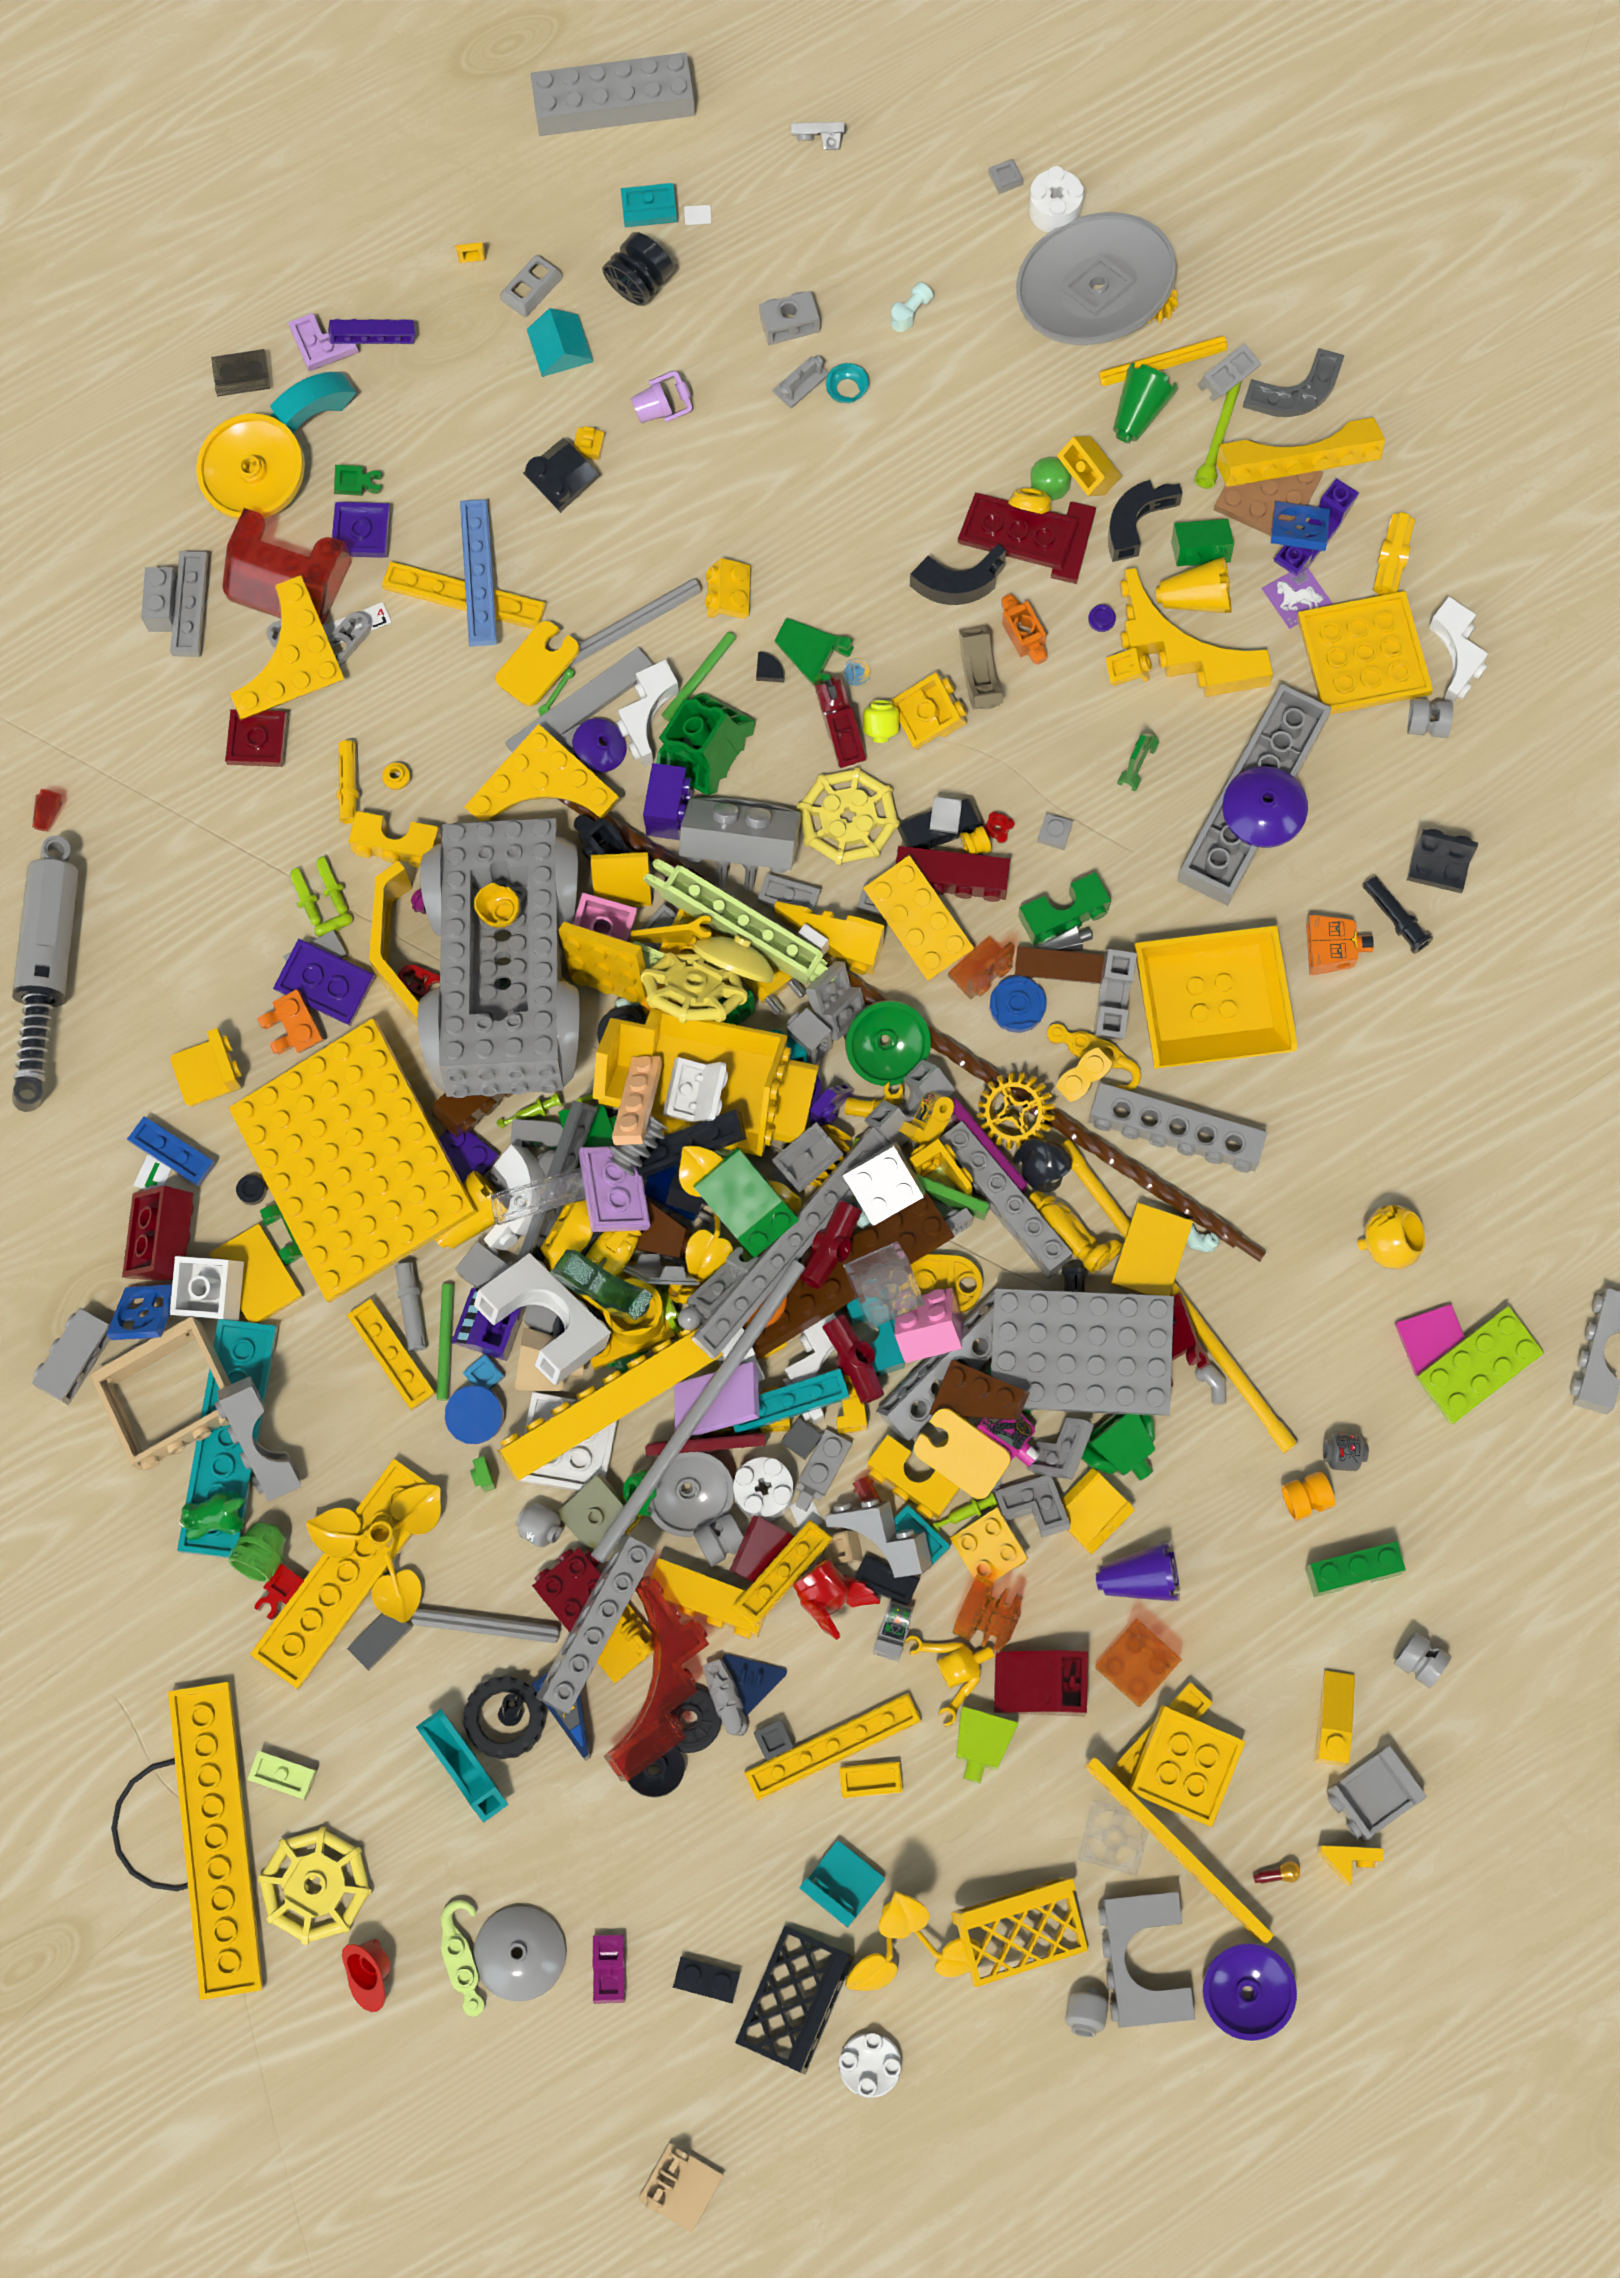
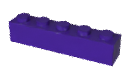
M334 319L329 321L328 327L330 344H413L415 338L414 321L406 319Z

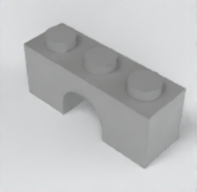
M1113 949L1105 951L1093 1036L1118 1041L1125 1039L1129 1011L1127 1010L1130 986L1133 982L1137 953Z
M923 1059L903 1079L910 1090L908 1102L902 1108H899L883 1100L864 1120L870 1128L874 1127L890 1144L897 1141L899 1147L905 1145L909 1140L907 1136L899 1132V1129L904 1121L911 1124L920 1108L921 1098L926 1093L932 1091L949 1097L955 1090L938 1066Z

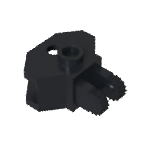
M578 815L574 819L573 826L579 832L578 838L583 845L581 851L589 861H591V855L630 853L620 832L605 818L602 820L598 818L594 822L585 815Z

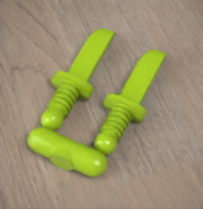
M324 856L318 858L316 862L317 869L326 887L323 894L324 897L330 896L337 913L341 915L321 923V918L314 904L318 901L317 896L310 895L298 867L291 870L290 873L300 898L297 906L298 908L304 907L311 924L316 926L314 933L318 937L332 930L337 933L342 928L350 925L353 920L352 916L346 913L347 906L340 893L344 887L342 884H336Z

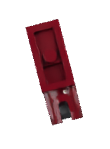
M831 676L829 680L816 681L814 683L816 695L828 737L832 742L838 767L844 768L866 761L853 708L849 705L841 676Z

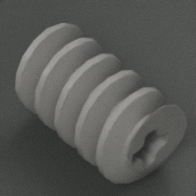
M650 1114L644 1143L620 1145V1148L610 1146L609 1150L613 1156L609 1158L625 1172L634 1176L636 1172L632 1164L642 1167L643 1162L639 1156L649 1158L650 1152L647 1146L657 1148L658 1144L654 1137L664 1139L665 1134L661 1128L669 1129Z

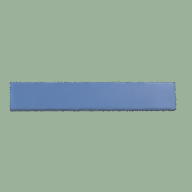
M487 499L460 501L469 646L497 645Z

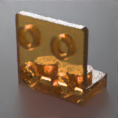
M989 936L948 972V977L970 1000L977 994L982 996L992 986L991 982L997 976L1002 978L1012 969L1014 945L1012 942H1009L1001 949Z
M1136 1618L1125 1633L1095 1665V1669L1137 1707H1141L1183 1659Z

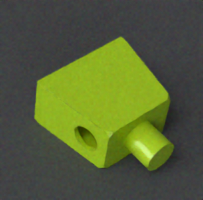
M962 1707L956 1758L967 1761L963 1779L981 1784L985 1767L993 1770L998 1769L1017 1729L1018 1722L968 1707Z

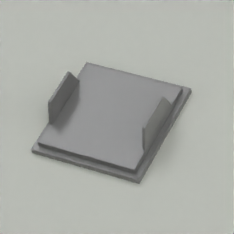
M640 1254L636 1265H625L622 1270L647 1284L699 1285L700 1283L696 1281V1278L686 1274L683 1266H662L659 1254Z

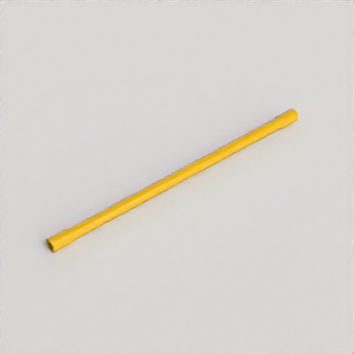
M1071 1140L1063 1142L1061 1146L1068 1152L1073 1161L1071 1170L1075 1172L1123 1238L1126 1239L1130 1221L1088 1167L1085 1159ZM1174 1281L1170 1296L1178 1293L1183 1295L1198 1338L1267 1428L1268 1434L1283 1454L1298 1444L1285 1425L1278 1420Z

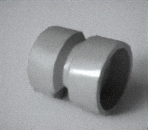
M1413 698L1408 716V734L1424 736L1429 732L1431 737L1448 738L1453 718V703L1436 701L1434 704H1431L1429 700ZM1431 716L1435 717L1434 722H1430Z
M730 1513L715 1520L714 1527L706 1525L693 1533L711 1567L724 1561L727 1553L736 1554L744 1538Z
M1414 1632L1397 1656L1394 1664L1406 1673L1414 1672L1415 1679L1430 1689L1443 1673L1452 1656L1438 1646L1431 1648L1428 1639L1418 1632Z

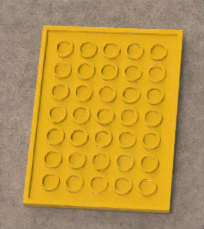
M373 1018L229 1107L325 1300L329 1303L478 1213L381 1028Z

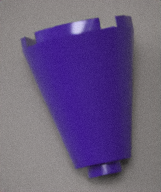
M1171 1541L1158 1543L1102 1565L1100 1572L1096 1573L1098 1590H1103L1105 1596L1172 1602L1180 1601V1593L1174 1594L1175 1586L1179 1585L1175 1554L1167 1550V1548L1172 1546Z

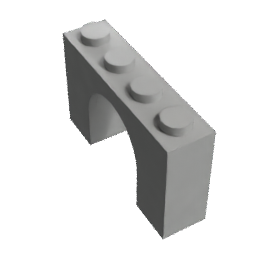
M1171 1892L1103 1900V1907H1098L1100 1926L1106 1927L1107 1938L1102 1939L1104 1958L1110 1959L1111 1970L1106 1971L1108 1990L1113 1989L1115 2002L1110 2003L1112 2022L1117 2021L1118 2028L1195 2020L1191 1987L1162 1991L1148 1990L1133 1981L1125 1965L1127 1944L1137 1932L1145 1928L1182 1924L1179 1893Z

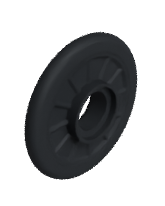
M682 1686L672 1690L661 1700L657 1708L655 1722L660 1738L672 1742L682 1753H694L707 1748L713 1743L721 1729L722 1719L718 1717L709 1692L696 1686ZM685 1711H692L697 1715V1723L691 1728H685L680 1723V1717Z

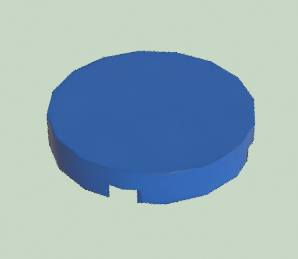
M1013 976L1002 980L995 987L990 995L989 1010L993 1020L999 1027L1009 1032L1022 1033L1032 1030L1041 1022L1046 1011V997L1043 989L1032 982L1031 979Z
M467 1386L457 1390L449 1398L445 1407V1422L449 1432L457 1440L466 1444H481L490 1440L500 1431L504 1422V1409L497 1395L492 1390L483 1386Z

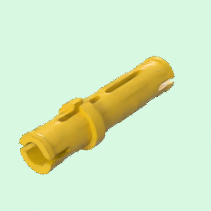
M343 740L338 742L339 790L336 792V798L339 800V822L353 824L356 814V800L359 798V792L356 790V743H352L350 740Z

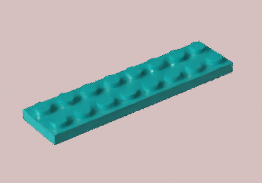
M218 1319L213 1347L230 1383L233 1384L251 1376L261 1396L263 1405H265L278 1328L275 1325ZM210 1367L201 1418L217 1410L215 1403L219 1401L217 1391L220 1389ZM263 1414L255 1422L252 1435L257 1442L259 1440ZM231 1425L219 1426L211 1431L212 1433L209 1437L196 1441L185 1505L205 1502L217 1493L233 1490L239 1494V1497L245 1500L242 1507L238 1509L239 1517L245 1521L253 1469H246L240 1456V1453L244 1451L240 1443H233L227 1429ZM181 1526L177 1551L229 1558L233 1547L242 1536L243 1528L234 1535L213 1530L198 1540H189L186 1537L188 1530Z

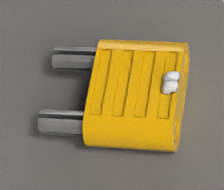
M770 963L768 964L774 973L771 983L760 982L742 976L741 978L762 1003H767L776 1015H779L780 1012L782 1013L784 1008L775 996L788 986L799 999L806 995V991L795 978Z

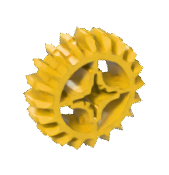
M1014 1072L1008 1073V1082L1003 1075H999L997 1077L999 1086L993 1081L988 1083L989 1088L993 1091L992 1093L986 1090L981 1092V1095L988 1099L987 1102L979 1101L977 1104L979 1107L985 1108V1112L978 1113L977 1117H986L987 1122L980 1125L981 1129L990 1127L992 1130L987 1133V1136L991 1139L997 1134L998 1137L995 1144L998 1146L1006 1139V1149L1009 1150L1013 1148L1015 1141L1017 1148H1019L1024 1143V1140L1034 1139L1033 1136L1044 1139L1045 1137L1040 1129L1047 1132L1051 1130L1050 1125L1044 1123L1045 1120H1055L1054 1115L1047 1114V1110L1054 1109L1055 1104L1046 1105L1045 1102L1046 1099L1052 1097V1093L1042 1095L1041 1091L1045 1089L1046 1085L1041 1083L1035 1087L1034 1085L1037 1081L1035 1076H1031L1028 1082H1026L1027 1076L1025 1072L1019 1074L1018 1081ZM1010 1087L1023 1088L1030 1092L1034 1098L1021 1101L1016 1094H1013ZM1003 1092L1005 1107L1001 1113L995 1116V1103ZM1012 1104L1015 1106L1028 1105L1019 1113L1021 1115L1020 1118L1017 1115L1004 1117L1010 1113V1109H1014L1011 1107ZM1038 1106L1036 1123L1029 1129L1028 1113L1031 1109ZM1007 1120L1012 1121L1020 1129L1022 1135L1008 1133L999 1124Z

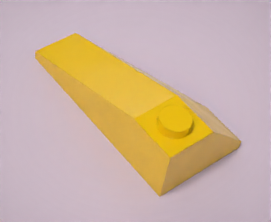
M776 901L774 910L777 918L797 932L805 924L828 939L829 950L827 953L839 962H845V966L850 967V970L860 975H865L866 973L874 974L884 945V925L850 915L847 916L846 920L835 917L834 913L829 911H823V913L817 915L807 907Z

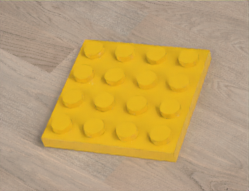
M1406 591L1299 611L1297 613V620L1319 702L1332 708L1330 715L1432 695L1433 688Z

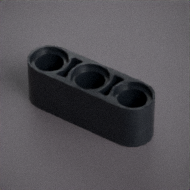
M970 798L961 800L962 806L958 834L930 830L932 811L902 822L897 829L904 846L931 849L960 838V834L964 832H974L975 828L983 826V823L973 800Z

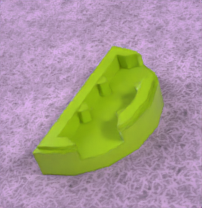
M660 1284L655 1289L660 1294L665 1318L676 1334L683 1330L678 1322L680 1310L677 1303L668 1296L667 1289L669 1284Z

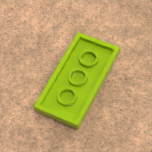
M1506 1306L1416 1375L1415 1378L1448 1422L1454 1424L1537 1360L1544 1352L1512 1309Z

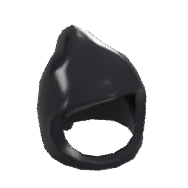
M1040 1138L1025 1141L1013 1157L1015 1164L1022 1163L1021 1173L1024 1180L1035 1190L1048 1193L1060 1187L1063 1176L1071 1170L1073 1162L1068 1152L1061 1145ZM1058 1179L1057 1184L1053 1187L1045 1185V1183Z

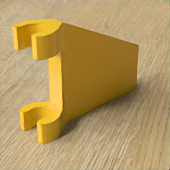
M701 916L689 924L633 930L630 932L629 943H633L634 940L639 943H686L693 947L697 941L696 937L702 940L711 937V932H707V928L699 927L701 924H709L711 917Z

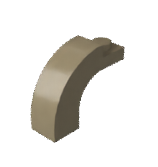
M987 627L960 629L959 639L963 669L972 709H991L1000 706L1003 703L1002 692L995 676L990 633Z

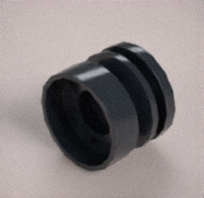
M632 232L619 247L620 252H615L610 257L611 260L604 264L602 272L608 283L618 294L635 305L644 306L650 300V296L656 293L657 286H661L672 274L674 265L668 254L654 240L640 232Z

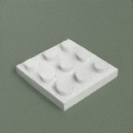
M532 1392L526 1425L539 1417L547 1420L553 1416L551 1410L567 1401L571 1405L578 1400ZM618 1420L520 1481L580 1491L599 1473L607 1479Z

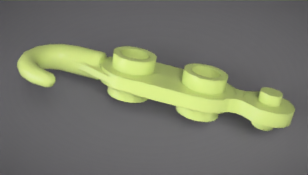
M455 1900L447 1904L442 1911L441 1952L451 1984L454 1989L464 1995V2012L468 2016L475 2017L480 2015L485 2007L484 2000L475 1991L479 1975L469 1943L454 1926L452 1915L457 1909H465L474 1917L476 1911L469 1902Z

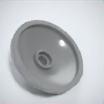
M704 1451L679 1453L657 1484V1496L651 1500L648 1511L652 1513L651 1518L664 1531L676 1536L693 1537L695 1531L706 1525L714 1527L715 1520L729 1513L734 1499L732 1477L726 1466L712 1454ZM683 1484H691L688 1490H681Z
M514 1906L497 1912L485 1922L475 1940L473 1959L479 1979L490 1992L510 2001H528L543 1995L557 1982L565 1965L566 1945L560 1928L547 1914L532 1907ZM515 1947H520L523 1950V1955L520 1959H515L512 1956V1951Z

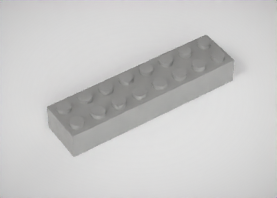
M1280 685L1180 870L1178 882L1220 903L1229 905L1259 847L1241 841L1228 828L1222 811L1223 798L1228 785L1243 771L1261 766L1281 769L1296 779L1328 720L1331 707L1286 685ZM1263 797V800L1265 802H1272V799L1270 797Z

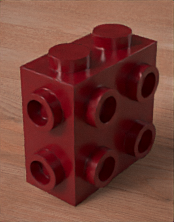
M579 1547L575 1551L569 1549L558 1558L559 1564L551 1570L546 1568L534 1578L536 1583L532 1585L569 1633L601 1576L595 1568L599 1565V1562L591 1556L589 1550L583 1553Z

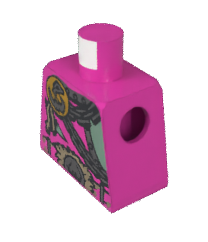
M1022 1413L1019 1420L984 1418L977 1426L978 1429L1010 1452L1011 1461L1016 1456L1027 1467H1030L1040 1455L1039 1452L1027 1443L1036 1431L1035 1427Z

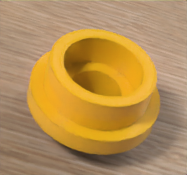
M391 763L383 770L382 780L389 789L401 790L409 783L410 772L404 764ZM393 773H401L398 778H391Z

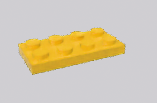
M910 855L863 887L927 981L975 949Z

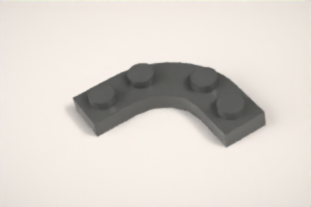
M1318 348L1311 372L1306 380L1296 386L1278 387L1251 379L1243 408L1276 417H1294L1311 412L1326 401L1333 391L1344 355Z

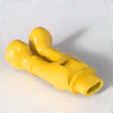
M1036 1191L1029 1196V1202L1066 1243L1073 1255L1083 1262L1084 1267L1093 1274L1097 1270L1101 1271L1121 1251L1123 1244L1115 1239L1105 1244H1098V1240L1088 1233L1081 1221L1062 1202H1055L1054 1196L1050 1195L1047 1197L1040 1191Z
M641 1230L603 1232L590 1247L584 1259L578 1264L577 1268L579 1269L572 1274L562 1275L560 1281L577 1295L581 1294L584 1300L603 1312L605 1287L609 1288L612 1280L623 1270L633 1255L639 1239L637 1236H642ZM604 1258H607L605 1264L603 1265L599 1273L596 1274L592 1283L584 1290L585 1283L588 1280L589 1276L591 1277L595 1272L594 1270L598 1267Z

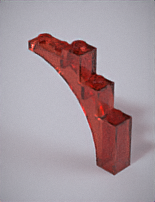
M650 1576L642 1577L635 1589L644 1605L651 1627L654 1653L649 1689L646 1700L633 1725L624 1737L604 1755V1758L620 1781H629L686 1738L682 1732L684 1729L682 1722L675 1714L670 1715L669 1712L698 1691L694 1686V1683H696L694 1676L687 1668L683 1669L681 1665L709 1645L706 1640L708 1634L704 1627L698 1621L694 1622L693 1619L685 1620L681 1623L679 1621L681 1619L679 1611L673 1604L670 1603L668 1605L662 1596L664 1593L662 1586L655 1578L651 1579Z

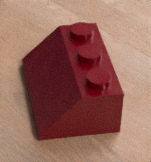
M164 1185L132 1194L122 1278L157 1281L173 1280L175 1256L186 1257L187 1245L190 1241L189 1228L194 1211V1193Z

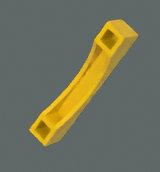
M1372 417L1349 421L1331 437L1305 446L1275 447L1248 440L1220 444L1216 465L1226 486L1230 487L1381 460L1386 439L1375 418Z

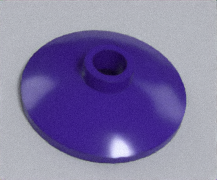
M597 718L587 720L576 729L573 735L572 747L574 754L591 771L598 773L609 772L617 768L624 760L626 754L625 738L622 737L619 729L607 720ZM599 739L604 740L606 746H602L599 743Z

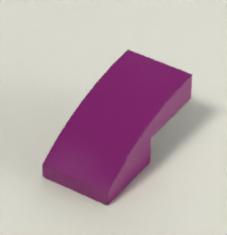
M624 1935L593 1936L594 2004L625 2003Z

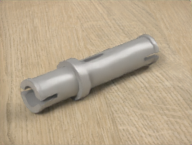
M400 1263L394 1266L399 1288L396 1294L397 1298L401 1301L408 1352L422 1351L426 1349L418 1302L420 1289L416 1287L413 1263Z

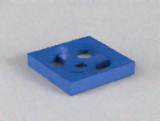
M1275 501L1270 543L1326 551L1330 509ZM1282 514L1295 516V520H1279V516ZM1306 518L1320 520L1322 526L1311 525L1306 522ZM1295 526H1303L1305 527V529L1298 530L1295 528Z
M172 1284L125 1287L106 1333L110 1340L161 1337L170 1315ZM157 1297H163L162 1307H154ZM144 1298L141 1306L137 1309H130L133 1299ZM144 1310H148L146 1316L139 1317ZM125 1321H135L132 1330L122 1328Z

